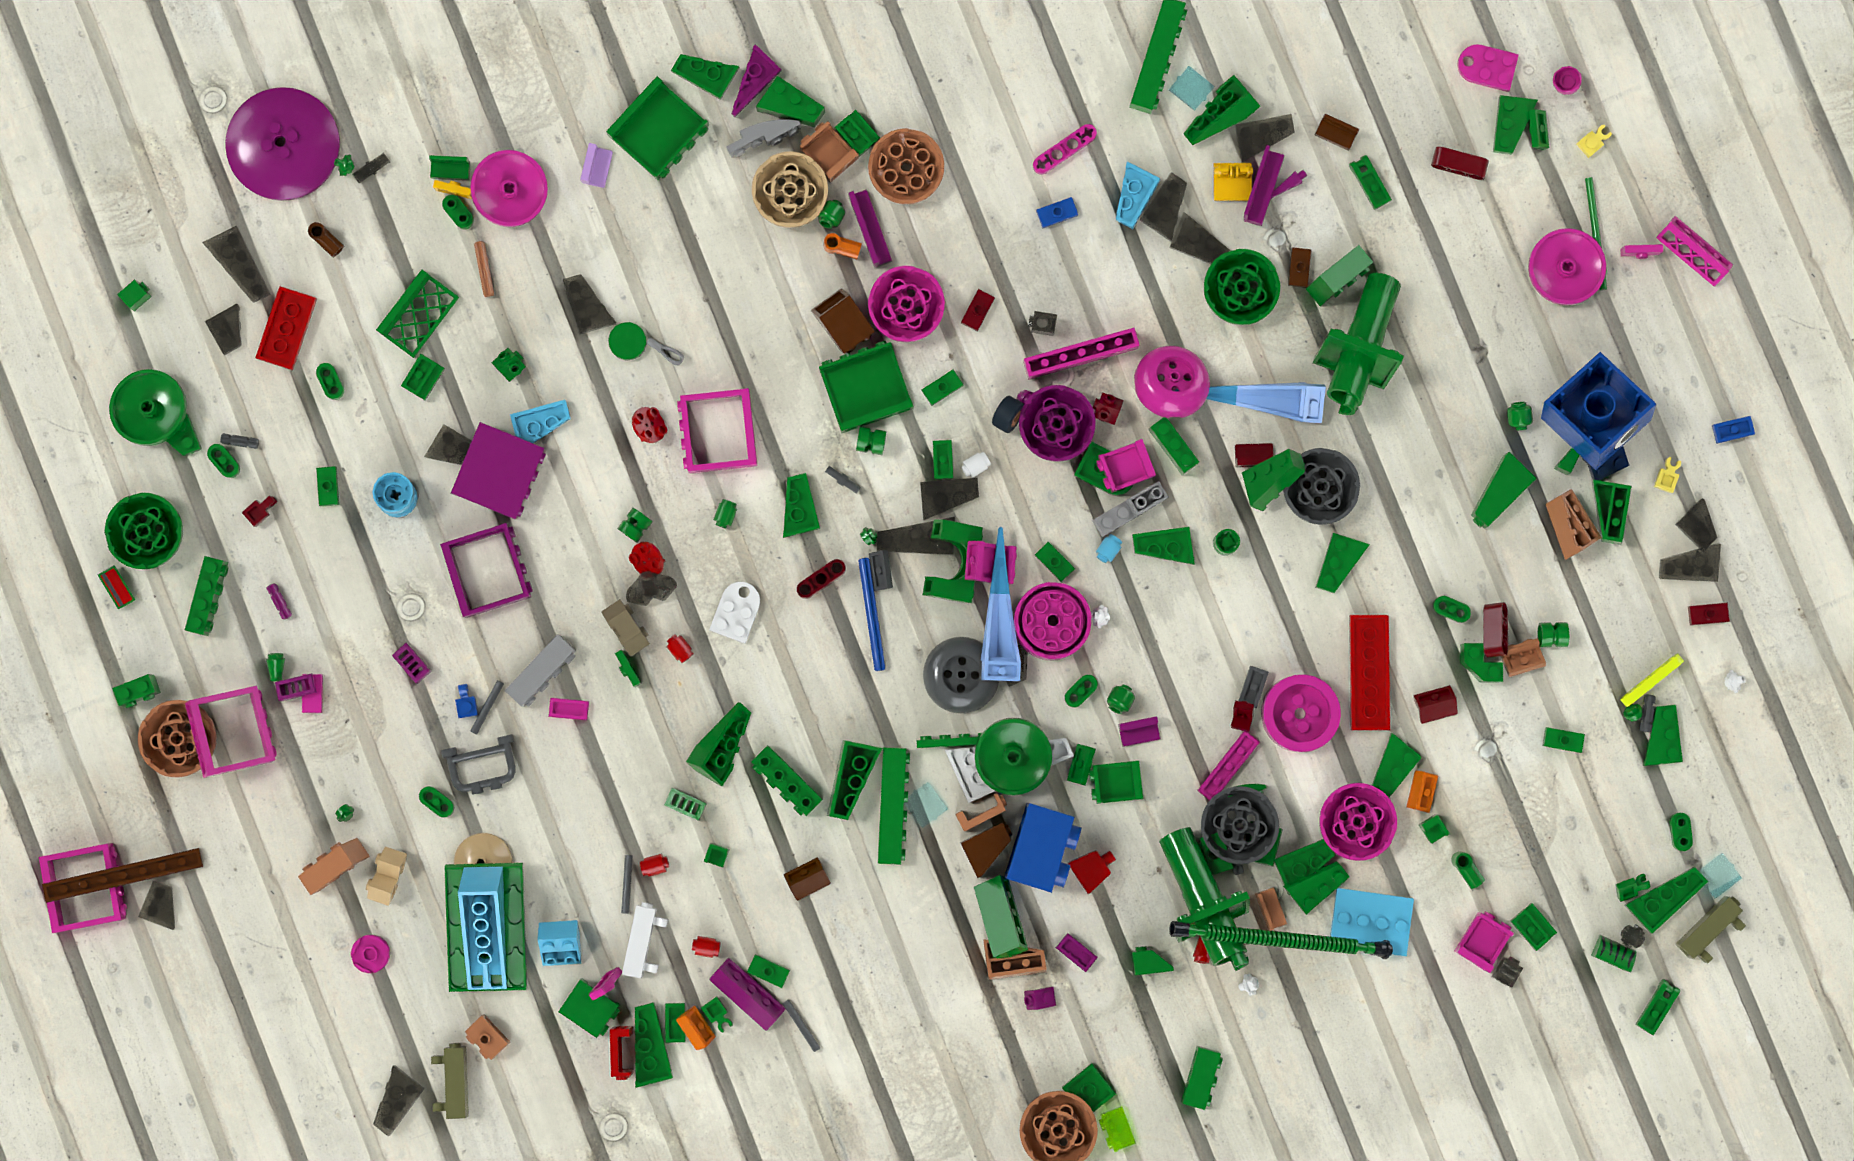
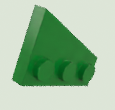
M680 54L671 72L721 100L740 67Z
M1499 96L1493 145L1494 153L1513 154L1529 120V110L1534 109L1538 101L1537 99Z
M1332 533L1315 588L1335 593L1370 544Z
M1676 705L1655 707L1652 730L1643 766L1683 762Z
M1321 839L1275 858V865L1283 884L1291 885L1298 882L1299 878L1314 874L1333 858L1335 854L1325 843L1324 839Z
M1336 861L1317 870L1311 876H1304L1299 878L1298 882L1291 885L1286 884L1283 887L1307 915L1350 876Z

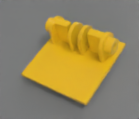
M1213 163L1214 201H1248L1252 191V163Z

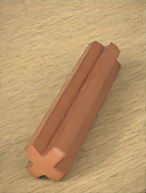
M478 241L474 243L483 295L491 297L494 296L485 243Z

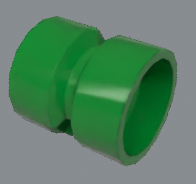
M860 427L856 451L867 453L870 450L872 454L883 455L887 431L876 429L872 432L871 428Z
M632 507L627 514L628 519L623 520L617 529L638 543L643 536L642 531L647 530L653 521Z
M1232 529L1221 530L1213 539L1214 550L1223 556L1234 553L1240 545V537Z
M1551 622L1538 624L1537 638L1540 642L1539 647H1552L1553 644L1556 647H1568L1570 634L1567 622H1556L1554 625Z

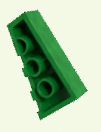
M846 740L842 741L827 816L844 820L849 819L883 748Z

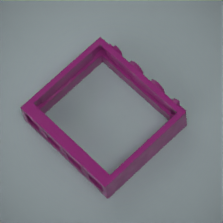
M507 523L440 544L464 618L531 598L530 593L533 592L530 581H526L524 575L527 574L525 564L521 563L519 556L522 555L519 545H515L513 540L516 537L513 526L509 527ZM504 532L523 593L471 609L452 549Z

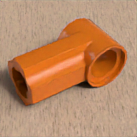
M830 233L825 237L823 247L828 253H836L857 260L862 243ZM834 239L838 245L833 248L829 247L827 241Z

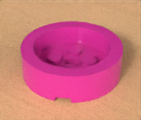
M1046 582L1031 588L1020 599L1013 615L1016 638L1019 644L1029 654L1042 660L1054 661L1072 655L1082 647L1091 630V612L1088 603L1076 589L1064 583ZM1054 615L1058 618L1056 626L1048 624L1047 619L1049 616Z
M1293 675L1278 681L1269 689L1262 703L1261 717L1265 732L1275 744L1289 751L1307 752L1324 746L1332 739L1339 727L1341 709L1335 692L1327 683L1310 675ZM1297 708L1304 710V718L1297 719L1295 717V710Z

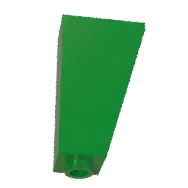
M1510 452L1503 455L1471 514L1474 518L1473 522L1480 528H1487L1537 479Z

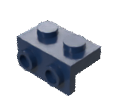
M1623 446L1597 470L1583 459L1588 465L1592 480H1601L1630 466Z

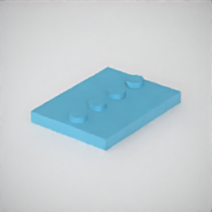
M1337 888L1330 936L1357 939L1358 943L1363 944L1365 942L1388 940L1393 947V955L1407 956L1414 899Z

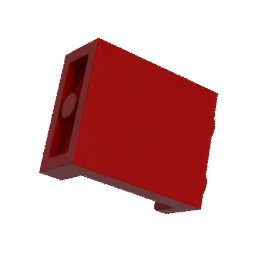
M614 1026L610 1029L611 1077H616V1080H627L634 1073V1069H623L622 1037H630L633 1034V1026Z

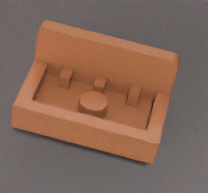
M1538 638L1527 639L1516 645H1508V654L1501 656V659L1509 677L1546 666V661L1539 647L1540 642Z

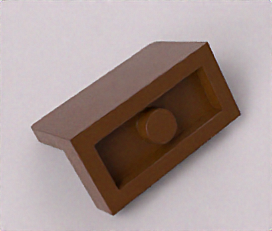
M1324 114L1315 136L1349 151L1360 129L1328 114Z
M818 857L783 874L797 901L831 884Z

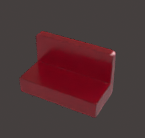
M1236 444L1235 468L1253 467L1273 457V444Z
M1450 685L1413 695L1414 702L1419 710L1421 724L1458 714L1457 699Z

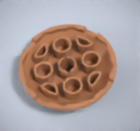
M909 128L897 129L885 134L874 145L868 163L869 176L875 189L884 198L899 204L918 203L931 196L939 187L944 175L943 154L938 144L926 133ZM903 164H910L912 168L906 172L901 170V166Z

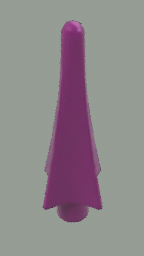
M1304 170L1299 173L1294 171L1273 191L1271 199L1302 184V179L1307 177Z

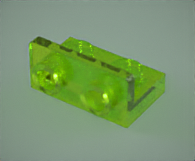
M1122 1106L1100 1114L1102 1119L1099 1120L1102 1131H1107L1108 1138L1105 1139L1109 1149L1113 1148L1116 1153L1122 1148L1136 1144Z

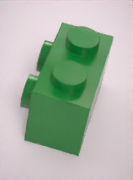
M152 674L144 675L112 688L118 705L126 707V709L136 706L138 701L154 699L156 694L161 693L156 678Z

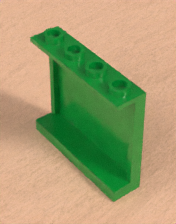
M657 76L610 126L606 133L655 179L659 180L660 178L664 179L669 174V168L673 164L677 165L682 160V154L686 150L690 151L696 144L695 140L699 136L702 137L709 129V123L671 91Z
M882 341L875 344L876 347L874 348L864 347L857 350V354L851 355L847 353L841 355L839 360L834 362L832 359L826 360L821 363L822 366H819L841 433L914 409L891 342Z

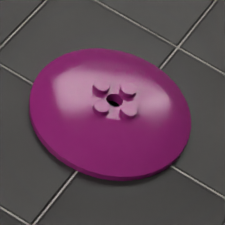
M280 87L259 92L246 100L238 108L227 129L225 149L231 170L247 189L267 199L293 200L312 193L329 178L335 168L334 161L339 156L340 137L332 114L321 101L302 90ZM280 137H284L286 140L282 147L276 145V140Z

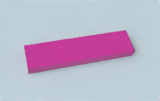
M1243 731L1197 791L1210 801L1212 797L1224 789L1260 742L1248 732Z

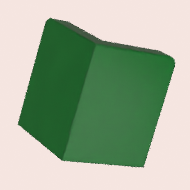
M1437 814L1418 824L1431 844L1450 834Z
M710 843L704 862L723 868L730 849Z

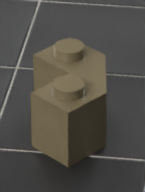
M621 599L601 611L608 625L630 656H633L650 644L646 638L649 634L643 626L639 627L632 617L634 612L628 603L624 605Z

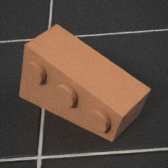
M1572 489L1545 504L1565 560L1602 538Z
M358 838L344 844L338 842L330 848L331 852L329 854L323 853L316 858L318 862L314 865L310 863L302 869L304 872L298 878L310 895L321 891L340 878L346 871L353 869L357 863L370 857Z
M983 939L989 980L1046 972L1044 950L1028 947L1029 950L1012 957L993 958L989 941Z

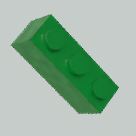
M1163 417L1148 429L1182 476L1198 465V459L1167 418Z
M1196 1046L1181 1100L1182 1104L1205 1110L1206 1106H1210L1212 1100L1210 1091L1212 1087L1215 1088L1218 1078L1215 1076L1217 1068H1221L1223 1058L1220 1057V1052Z

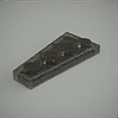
M955 517L945 518L944 520L955 522ZM933 521L879 531L877 536V551L888 550V552L953 555L954 544L931 539Z

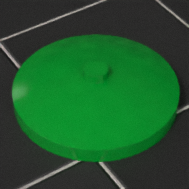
M153 369L136 371L126 376L114 389L109 404L110 419L116 431L128 441L142 446L157 445L170 439L182 426L187 410L186 397L179 383L168 374Z
M1005 718L994 722L983 731L975 748V765L979 776L991 789L1006 795H1021L1037 788L1047 777L1052 764L1051 745L1045 733L1034 723L1021 718Z

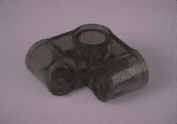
M651 571L643 572L632 586L628 588L626 600L629 603L647 606L653 598L665 601L677 588V583L670 576L656 574Z

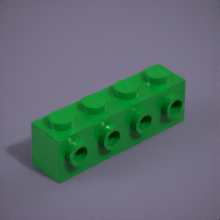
M204 556L185 631L209 636V633H211L214 624L212 622L214 614L217 613L219 606L218 599L223 592L224 577L227 576L229 569L228 562Z
M768 745L753 759L752 763L754 766L752 768L759 775L763 773L768 778L766 782L773 789L777 787L781 791L779 795L787 803L790 800L795 805L793 809L800 816L803 814L807 816L823 800Z

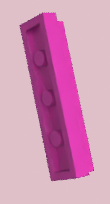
M1676 216L1670 220L1668 225L1656 237L1714 287L1733 266L1729 260ZM1670 230L1675 235V241H1668L1663 235ZM1679 244H1686L1690 248V253L1681 252ZM1694 257H1702L1705 265L1694 263ZM1708 269H1716L1720 275L1713 279L1709 275Z

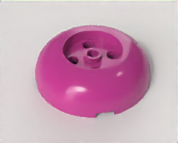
M899 266L886 271L875 281L870 291L868 308L871 320L883 335L899 342H914L927 337L937 328L943 317L945 300L941 286L930 273L914 266ZM908 290H914L915 296L909 297L907 295ZM892 297H896L898 299V303L896 305H892L890 303V299ZM904 303H909V304H910V308H909V309H906L905 307L903 308V304H904ZM916 307H922L923 313L917 314L915 312ZM899 315H905L906 320L904 322L898 321Z
M1163 346L1150 351L1141 359L1134 374L1135 392L1141 403L1154 414L1165 418H1184L1194 414L1205 403L1210 390L1209 373L1203 361L1190 350L1179 346ZM1169 365L1175 366V369L1170 368ZM1158 375H1162L1164 381H1159Z
M1352 783L1336 789L1327 797L1320 811L1319 826L1325 843L1333 852L1349 860L1362 861L1380 855L1390 846L1397 830V815L1393 803L1383 791L1368 784ZM1360 805H1364L1366 807V811L1364 813H1360L1358 811V807ZM1342 812L1348 814L1347 820H1341L1340 814ZM1355 818H1358L1360 821L1358 825L1353 823ZM1367 823H1371L1373 825V829L1371 831H1367L1365 829V825ZM1353 830L1355 837L1349 838L1347 835L1348 831Z

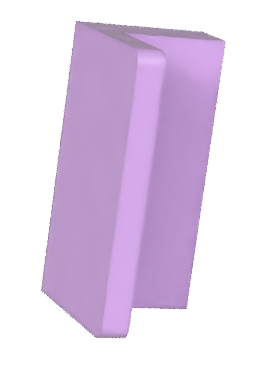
M589 143L580 179L581 182L604 188L613 152L598 148L596 144Z

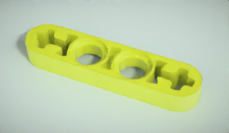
M1678 653L1622 696L1620 698L1621 702L1625 707L1630 706L1679 667L1684 660Z

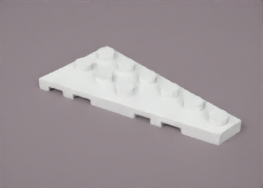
M1066 738L1049 740L1052 750L1051 766L1074 756ZM976 747L945 750L968 803L995 791L984 783L977 772L975 765Z

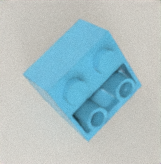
M578 920L539 923L538 944L543 966L581 964Z

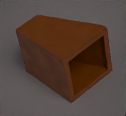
M842 288L811 310L843 354L852 352L858 343L867 341L871 338V334L875 332L851 296Z
M1001 822L960 842L977 878H980L1011 841L1010 836L1013 834L1008 825H1004Z

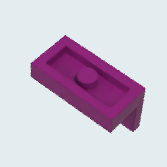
M1157 716L1118 724L1122 747L1159 740Z

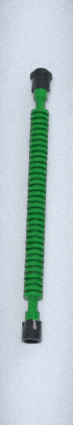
M1172 921L1169 927L1171 937H1195V935H1200L1204 940L1345 954H1356L1358 951H1364L1365 954L1378 956L1382 959H1388L1393 952V947L1388 940L1365 942L1363 944L1358 943L1357 939L1209 924H1205L1203 928L1196 927V925L1179 921Z

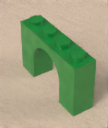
M934 519L931 539L954 544L961 555V567L958 573L951 579L925 576L923 596L960 603H972L975 581L965 580L968 541H982L983 527L944 519Z

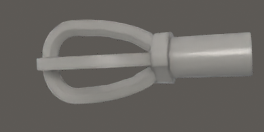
M651 337L648 339L646 344L656 349L657 352L661 353L672 364L678 366L683 362L684 356L678 350L664 346ZM664 350L679 355L680 360L674 361L665 354Z

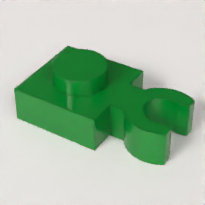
M717 996L701 1007L711 1023L718 1022L720 1032L723 1033L725 1031L722 1028V1023L727 1022L730 1027L733 1026L732 1021L724 1017L728 1011Z

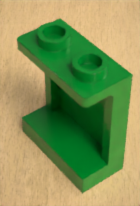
M1139 761L1092 765L1089 777L1090 781H1094V789H1091L1092 800H1096V804L1143 799Z
M582 978L558 1012L594 1037L604 1036L609 1028L607 1025L611 1018L614 1020L619 1014L620 1010L618 1007L620 1004L605 995L592 1000L589 993L593 990V987Z

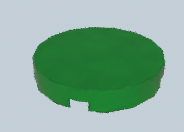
M631 322L616 325L608 338L612 353L617 358L625 361L640 357L647 345L644 331L637 324Z

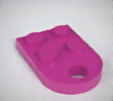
M1480 44L1471 45L1459 56L1457 63L1458 71L1468 82L1509 92L1519 54ZM1470 57L1473 64L1471 66L1464 65L1463 58Z

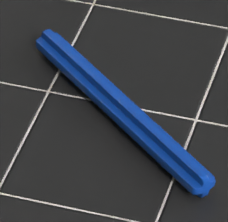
M861 558L858 562L874 670L883 671L885 670V661L870 559Z

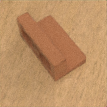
M1274 887L1255 893L1269 931L1287 924Z

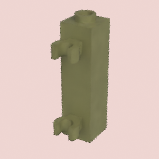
M1724 896L1675 945L1688 958L1695 959L1699 956L1704 963L1708 964L1713 957L1705 951V948L1730 923L1737 931H1742L1746 927L1737 917L1743 911L1739 907L1741 905L1740 902L1733 896L1731 898Z
M449 1043V1047L444 1048V1055L431 1056V1064H444L446 1102H434L433 1112L446 1111V1119L467 1118L466 1046H461V1043Z

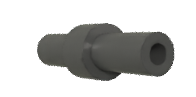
M831 466L826 469L825 472L836 479L838 484L842 487L846 486L856 494L861 487L849 480L847 475L839 473Z

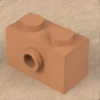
M485 1014L479 1017L465 1031L467 1040L480 1048L479 1052L485 1059H494L511 1043Z

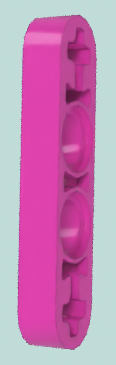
M1091 124L1083 125L1042 153L1033 162L1034 172L1039 175L1046 174L1095 139L1097 134L1096 128ZM1085 129L1087 131L1092 130L1091 137H1084L1082 139L1084 143L1082 144L1079 137L1084 135ZM1070 139L1077 141L1078 146L1075 149H1070L1067 146V142ZM1054 150L1061 151L1062 158L1059 160L1054 159L1051 155ZM1048 155L1049 160L1053 164L1050 165V162L1045 164L1044 170L1042 168L1038 169V162L1044 163L1047 160L1045 156Z

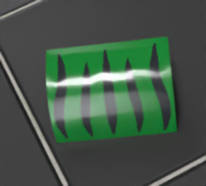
M1599 935L1591 956L1631 973L1636 960V950Z

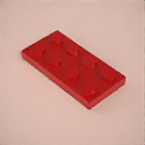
M279 286L255 358L293 371L317 298Z

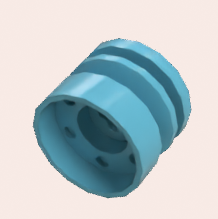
M395 472L386 473L379 477L372 491L373 499L377 506L387 515L396 518L404 517L411 513L416 507L418 500L417 490L409 479ZM395 493L399 494V500L394 499Z

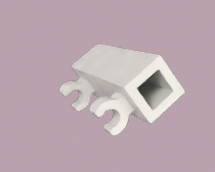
M642 902L641 905L636 906L622 975L642 978L644 971L657 973L659 965L646 963L653 926L667 927L668 919L655 917L657 909L653 908V904Z

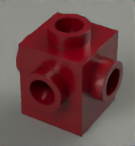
M1102 392L1100 399L1096 398L1093 405L1095 418L1115 425L1124 400Z

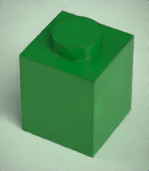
M135 279L117 294L134 312L152 297L148 293L149 287L143 281L138 282Z

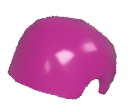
M1561 67L1554 73L1553 86L1557 92L1563 95H1571L1581 86V73L1574 67Z

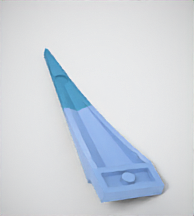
M1306 382L1210 386L1207 399L1262 411L1300 422L1322 423L1326 386L1324 384H1307Z
M999 527L981 654V680L1020 681L1021 660L1010 599L1003 528Z

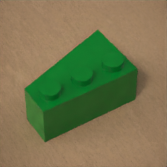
M779 76L775 78L756 106L757 112L774 115V117L797 120L800 124L814 128L825 114L824 106Z
M1358 245L1322 273L1306 290L1321 307L1333 296L1336 298L1344 292L1343 288L1346 285L1348 288L1357 281L1356 277L1358 275L1363 277L1370 271L1368 267L1373 261Z
M1287 449L1242 472L1251 507L1264 511L1267 508L1266 505L1273 499H1277L1280 496L1279 493L1286 486H1291L1306 471L1300 453Z

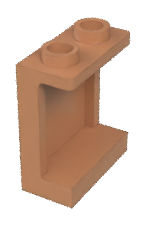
M827 121L825 124L823 122L815 128L816 132L811 136L806 135L800 141V150L821 167L826 179L831 183L859 159V156L832 128L830 122Z
M993 794L997 806L968 821L963 811L956 813L955 815L963 831L965 832L1006 811L1004 807L1007 806L1003 795Z

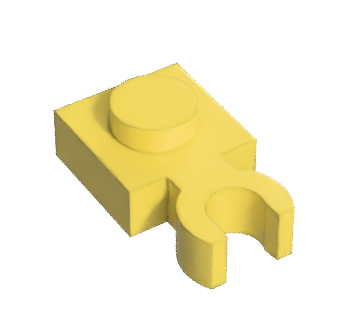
M1601 125L1597 129L1596 134L1593 131L1589 132L1576 144L1588 158L1604 145L1601 140H1607L1612 135L1611 132L1607 135L1602 134V129L1605 125Z
M1668 457L1665 460L1666 470L1663 468L1659 470L1653 487L1673 493L1679 478V474H1676L1675 470L1681 466V461H1677L1676 465L1672 466L1670 464L1671 457Z

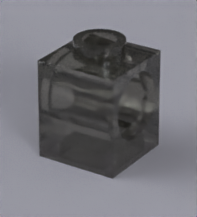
M1034 311V316L1030 315L1028 327H1032L1031 333L1054 336L1057 314ZM1045 319L1048 325L1041 328L1037 325V321Z
M1511 956L1509 959L1503 957L1492 978L1512 988L1523 967L1519 966L1520 962Z

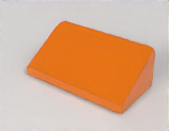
M1418 770L1414 772L1407 808L1430 813L1438 775Z
M695 1005L676 1019L696 1050L706 1048L716 1037Z

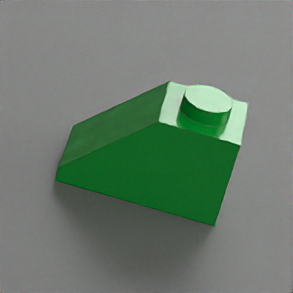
M1147 946L1135 947L1136 951H1131L1135 976L1174 971L1172 965L1153 950L1147 949Z

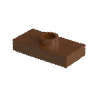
M1292 247L1288 286L1308 287L1311 249Z

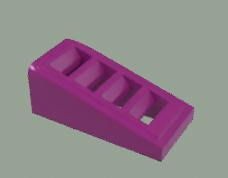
M407 643L392 655L416 684L432 672ZM405 650H408L409 653L400 659L399 656ZM412 655L414 658L405 664L404 662ZM417 661L418 664L410 670L409 667ZM420 667H422L423 670L420 671L417 675H415L414 672L417 671Z
M313 673L275 682L278 701H287L317 692ZM306 679L309 680V685H310V689H309V690H307V688H306V683H305V680H306ZM299 681H301L303 691L301 692L298 684ZM292 683L295 685L296 693H293ZM285 685L288 686V695H286Z

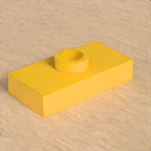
M434 180L433 188L435 191L472 199L470 188L461 186V183L455 181L446 183Z

